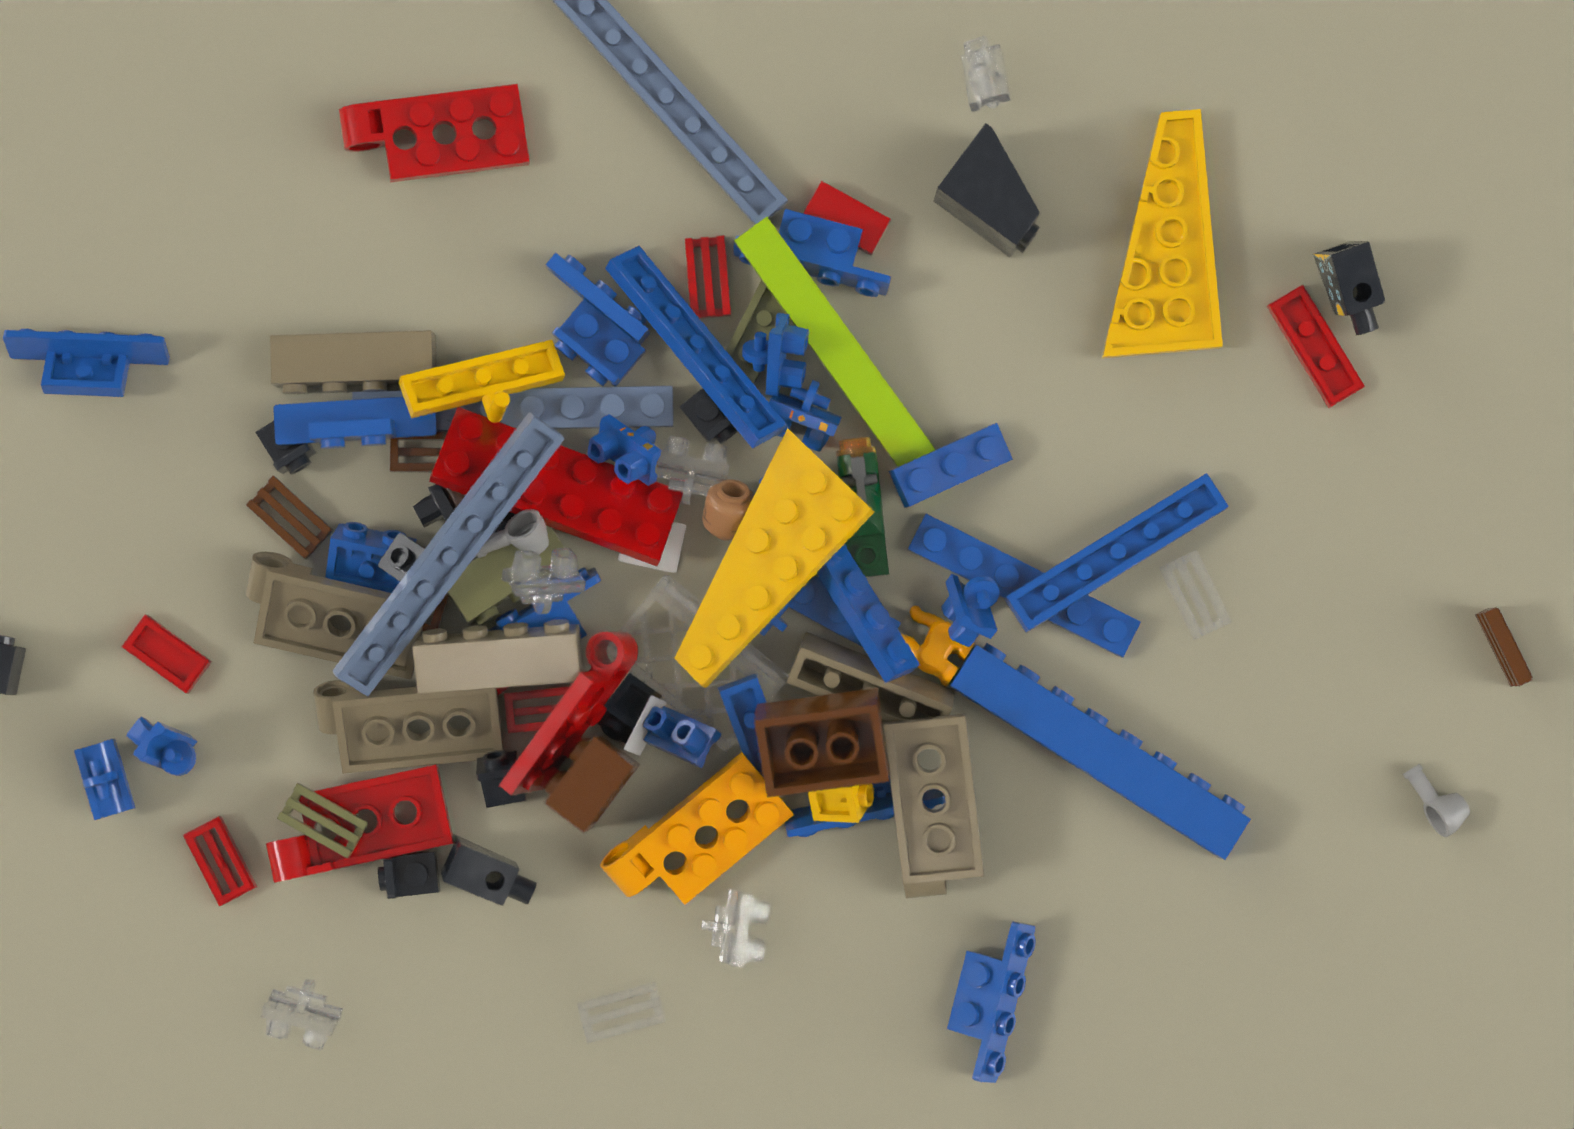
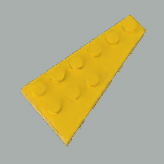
M1201 109L1161 112L1159 115L1101 359L1221 349L1223 347Z
M788 428L674 657L704 688L710 685L875 512Z

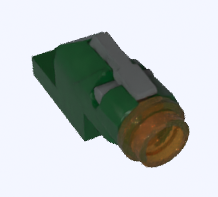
M870 437L840 440L839 450L836 451L838 477L875 511L848 539L845 545L865 577L889 575L876 447L871 446Z

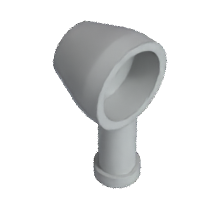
M533 509L517 513L508 521L504 530L493 533L476 556L478 558L484 557L487 553L510 544L530 556L542 553L549 544L544 519L538 511Z
M1418 764L1404 773L1403 776L1410 781L1424 802V813L1431 826L1441 836L1448 837L1456 832L1469 816V806L1458 793L1439 796L1423 773L1422 766Z

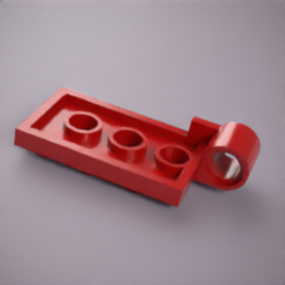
M518 84L358 103L339 109L344 149L350 152H360L377 149L385 144L390 183L525 166L530 163ZM481 119L490 121L495 127V134L489 139L478 138L472 130V126L476 121ZM442 124L451 126L456 133L455 140L450 144L438 143L433 137V130L437 126ZM402 129L411 131L416 137L415 145L410 149L398 148L393 142V136L397 131Z
M624 631L599 632L590 638L586 646V657L591 668L588 672L579 673L499 786L510 795L545 790L549 782L560 771L558 769L564 760L570 757L574 749L582 741L581 737L588 727L596 725L602 719L607 710L604 705L635 664L638 657L637 642L629 633ZM611 641L617 647V657L613 662L607 655V647Z
M438 764L314 791L355 815L363 809H369L375 813L377 817L376 828L370 833H363L350 858H345L305 834L266 843L273 881L276 883L453 844L454 838ZM303 795L300 797L299 802L326 818L332 819L338 825L354 833L357 828L356 825ZM404 800L412 802L417 809V816L410 824L399 822L395 816L396 806ZM302 814L303 822L316 829L318 823ZM338 834L333 839L344 846L349 842V840Z

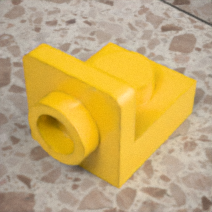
M866 784L808 792L813 821L859 823L868 807H871L873 804V785Z

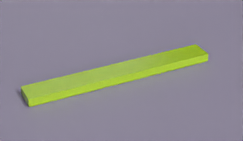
M766 216L734 240L735 244L785 313L789 314L793 324L809 330V346L896 466L899 467L934 451L933 445Z

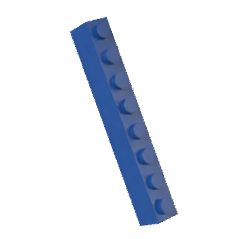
M988 643L983 648L978 645L973 646L950 682L949 687L1218 858L1226 860L1251 820L1242 813L1245 809L1244 805L1226 794L1222 799H1219L1209 793L1208 790L1211 784L1193 773H1190L1188 778L1176 772L1174 768L1177 763L1164 754L1156 751L1154 756L1146 753L1140 749L1143 741L1126 730L1122 729L1119 735L1105 727L1109 720L1088 707L1086 712L1083 713L1071 705L1075 699L1074 697L1056 686L1053 687L1051 692L1037 683L1040 676L1020 664L1017 670L1003 662L1007 655Z

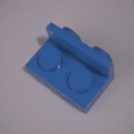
M583 299L561 327H556L552 332L554 337L558 339L554 346L571 361L578 356L588 364L589 367L585 372L601 386L609 382L614 387H617L646 352V349L585 299Z
M358 522L338 524L330 538L325 578L392 593L400 581L382 570L378 563L399 533L406 537L407 535L398 530L383 532L368 529L366 525ZM408 537L409 539L417 543L416 538Z

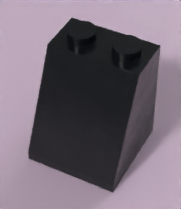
M985 123L937 187L934 202L1008 257H1011L1016 249L1023 253L1037 235L1040 227L1035 222L1040 212L993 128Z

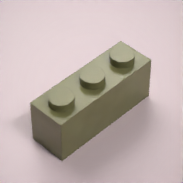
M546 526L549 544L538 555L530 556L510 544L489 552L484 557L476 558L469 563L447 592L468 625L477 621L479 626L487 623L500 613L496 607L508 599L513 604L533 592L530 586L532 583L543 576L548 582L567 569L564 562L569 560L570 555L551 527Z

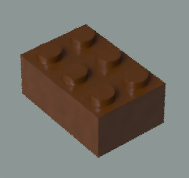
M878 688L756 704L754 722L767 797L889 781L887 748Z
M602 735L594 736L593 739L590 737L583 738L569 757L575 763L568 771L566 769L561 772L558 771L544 790L550 795L544 804L583 833L594 827L640 766L637 761Z

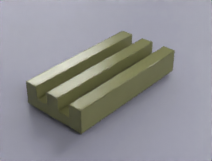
M297 783L291 797L286 801L285 807L277 819L345 858H350L369 822L306 786ZM303 795L356 825L357 828L354 833L298 802L300 797ZM292 811H298L349 840L346 846L340 844L291 816Z

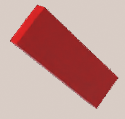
M1303 284L1267 306L1328 408L1365 387Z

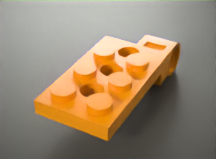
M741 752L650 828L647 825L643 826L628 840L615 846L603 858L600 867L626 897L638 894L660 876L686 905L794 814L780 796L767 797L764 777ZM734 800L747 802V811L739 818H730L726 815L728 805ZM703 826H712L716 829L715 838L708 844H700L695 841L697 830ZM675 851L683 853L685 860L680 868L669 870L664 867V859L669 853Z

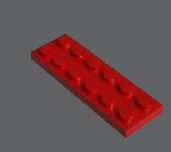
M457 407L429 482L466 495L516 428L501 422L493 423L485 416ZM559 445L509 512L517 514L528 509L536 510L544 519L546 526L657 567L684 491L657 481L649 486L639 479L627 484L617 477L614 471L615 465L607 462L598 464L589 458L588 455Z

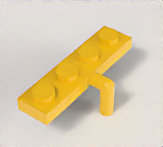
M551 339L402 375L399 379V385L411 418L482 401L488 419L493 423H497L502 420L510 403L509 394L561 382L565 377V373Z

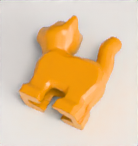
M914 605L909 610L911 618L919 624L926 625L929 628L921 645L913 637L903 633L901 635L920 663L918 668L925 673L934 675L940 680L941 685L947 687L959 667L948 660V656L957 654L964 661L975 643L967 647L952 640L948 632L952 623L945 621L935 614L924 612L919 606Z

